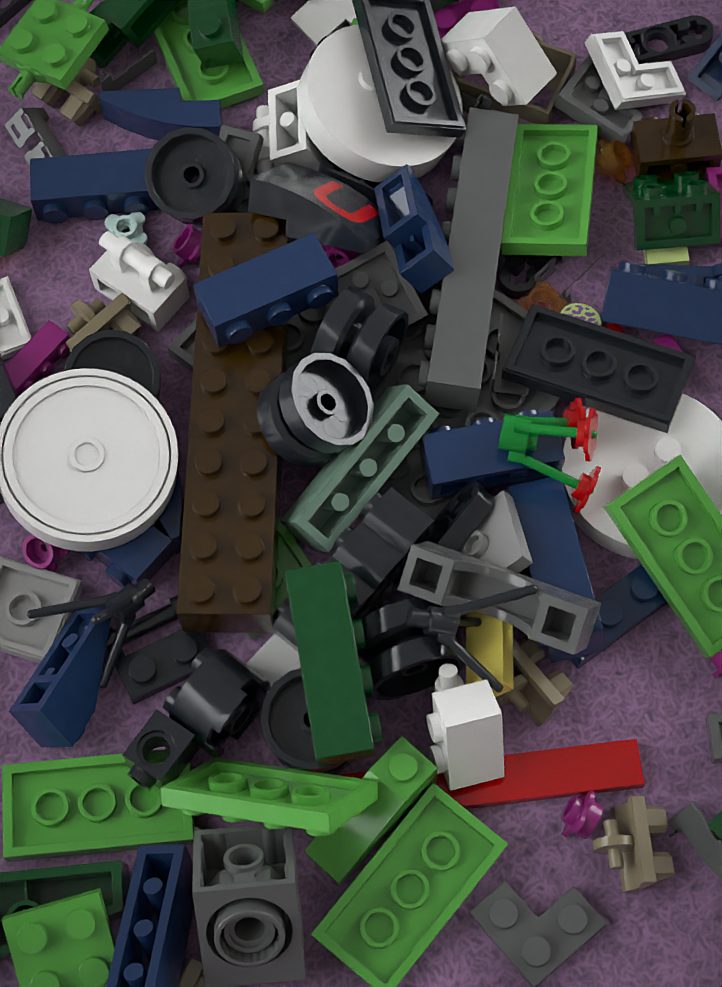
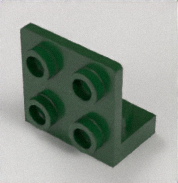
M677 172L674 174V179L658 180L656 175H638L633 177V182L622 183L623 193L633 205L634 247L636 250L721 244L720 193L704 177L699 176L698 172Z

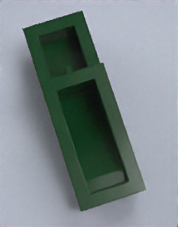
M103 0L89 12L104 19L109 28L107 34L90 55L95 60L96 66L100 69L102 67L105 69L128 41L139 49L181 0Z

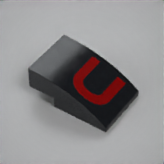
M286 162L256 175L250 180L248 212L287 220L285 237L300 239L315 233L322 245L359 253H366L386 241L383 237L378 207L350 186L329 175L308 167Z

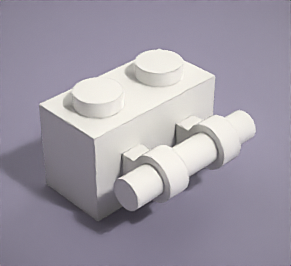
M300 80L268 90V106L262 105L256 109L253 132L261 134L264 138L255 166L258 170V175L286 162L318 171L321 160L325 156L308 136L300 118L297 101Z
M106 231L101 236L99 244L107 251L89 269L94 288L112 301L120 293H123L131 301V312L135 317L159 332L190 297L186 275L176 265L172 263L166 265L156 258L154 253L145 244L139 241L134 243L123 235L118 237L112 232Z
M442 665L439 668V677L435 681V692L432 693L433 713L427 714L429 733L432 741L436 743V745L429 746L431 762L437 767V774H444L450 791L504 777L502 712L488 680L464 685L463 680L458 676V670L455 665Z

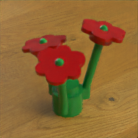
M575 398L574 402L570 403L569 409L564 411L563 418L505 414L498 449L509 451L507 461L524 464L574 488L571 497L577 499V503L573 512L579 514L586 505L589 496L594 492L601 467L596 466L589 475L582 473L579 479H576L525 453L526 450L535 452L538 435L570 437L572 449L583 447L585 461L591 462L593 451L596 447L598 414L595 408H590L586 418L585 407H582L581 398Z

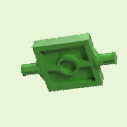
M59 0L34 1L0 46V61L16 68L20 72L8 88V91L14 97L22 100L34 82L50 83L66 90L109 31L104 19L86 12L95 0H74L73 3L61 2Z

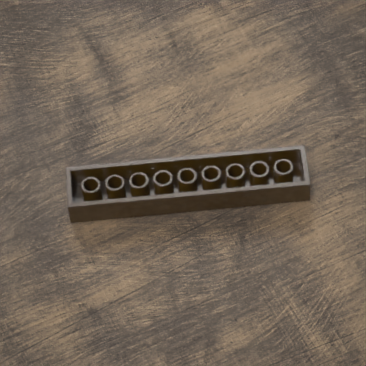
M204 213L199 282L291 243L292 238L285 237L287 220L257 213ZM197 306L177 616L183 632L274 633L272 626L275 623L273 614L276 604L282 457L271 449L260 430L257 406L259 395L265 385L278 375L286 372L288 322L280 326H268L252 333L247 340L241 343H229L219 348Z

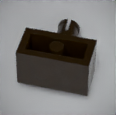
M678 99L671 103L668 118L649 117L644 120L633 121L630 147L636 176L656 175L658 180L674 179L675 173L683 171L698 172L699 176H705L707 168L720 167L722 162V145L715 113L698 114L696 113L695 105L687 99L682 100L681 109L678 110Z

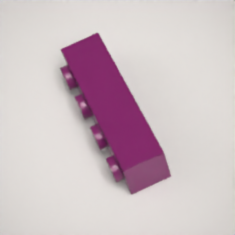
M50 320L5 365L18 397L30 386L38 382L41 377H48L52 373L56 361L59 358H66L70 352L66 345V342L70 339L69 334Z

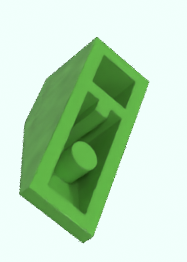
M403 736L394 743L362 778L377 781L378 800L362 810L359 816L351 818L338 827L333 834L316 836L305 850V854L339 886L411 811L432 783H437V767Z

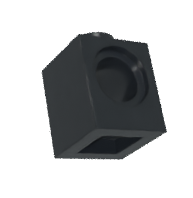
M156 709L122 756L130 768L127 775L146 790L150 791L154 785L161 790V787L180 776L200 747L193 733ZM166 747L171 750L169 757L164 762L159 764L147 762L148 755L153 749Z

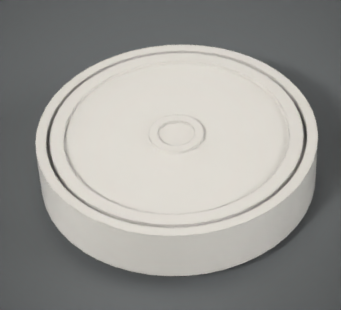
M358 25L344 27L326 37L316 48L301 76L297 94L298 110L308 136L321 153L331 162L357 177L381 183L407 164L412 168L416 177L419 178L431 171L440 162L456 139L386 132ZM450 71L460 109L463 112L460 91Z
M73 369L50 375L25 390L10 406L0 424V491L12 515L27 531L53 546L74 551H100L125 544L141 535L155 523L168 505L173 494L178 468V446L173 425L159 401L148 390L130 378L100 369Z
M685 394L682 395L668 433L596 410L598 414L597 439L591 462L585 461L583 447L572 449L570 437L566 438L563 449L565 462L561 472L579 479L582 473L589 475L596 466L601 467L594 492L589 496L586 505L579 514L573 512L577 503V499L571 497L574 488L564 484L573 520L593 541L614 553L638 559L603 506L677 455L683 457L722 515V421L705 405ZM590 408L586 409V418L589 414Z

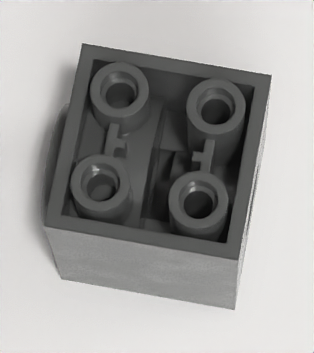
M264 824L194 831L192 894L205 986L237 987L306 979L302 909L293 827L270 829L266 828Z

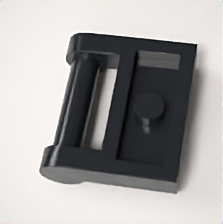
M178 595L170 598L169 604L134 620L123 645L178 620ZM112 626L109 628L106 645L108 652L111 650L119 628L114 630ZM181 629L125 656L122 649L115 667L133 705L188 679L193 673L190 668L194 659L208 646L201 632H183Z

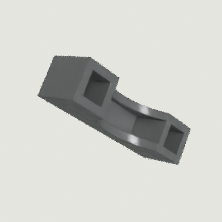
M430 541L411 545L398 587L400 591L440 606H453L532 584L536 585L538 589L536 594L476 612L505 621L525 632L529 639L572 655L587 648L601 603Z

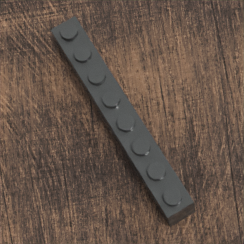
M470 107L468 122L465 124L466 131L461 138L456 140V148H462L463 154L462 156L454 155L451 180H458L457 188L449 187L445 212L453 213L452 221L444 220L442 228L455 270L441 279L443 280L441 290L433 288L429 314L437 315L436 325L427 324L423 349L432 351L430 361H421L418 386L426 387L425 401L432 406L476 412L519 114Z

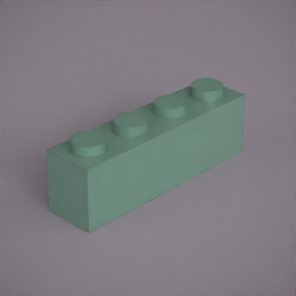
M408 384L388 387L374 404L373 424L366 436L331 457L279 522L311 550L329 552L338 536L353 523L368 501L377 493L439 413Z

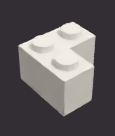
M516 7L468 12L441 39L448 66L457 72L458 75L482 74L489 84L491 95L502 106L527 105L557 74Z

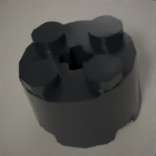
M205 648L196 656L191 665L192 675L187 679L183 687L177 686L168 694L162 708L169 713V718L196 736L198 746L215 758L224 754V749L220 746L229 736L238 741L262 709V704L257 701L261 690L266 693L270 690L271 685L269 680L226 649H219L213 652L209 648Z

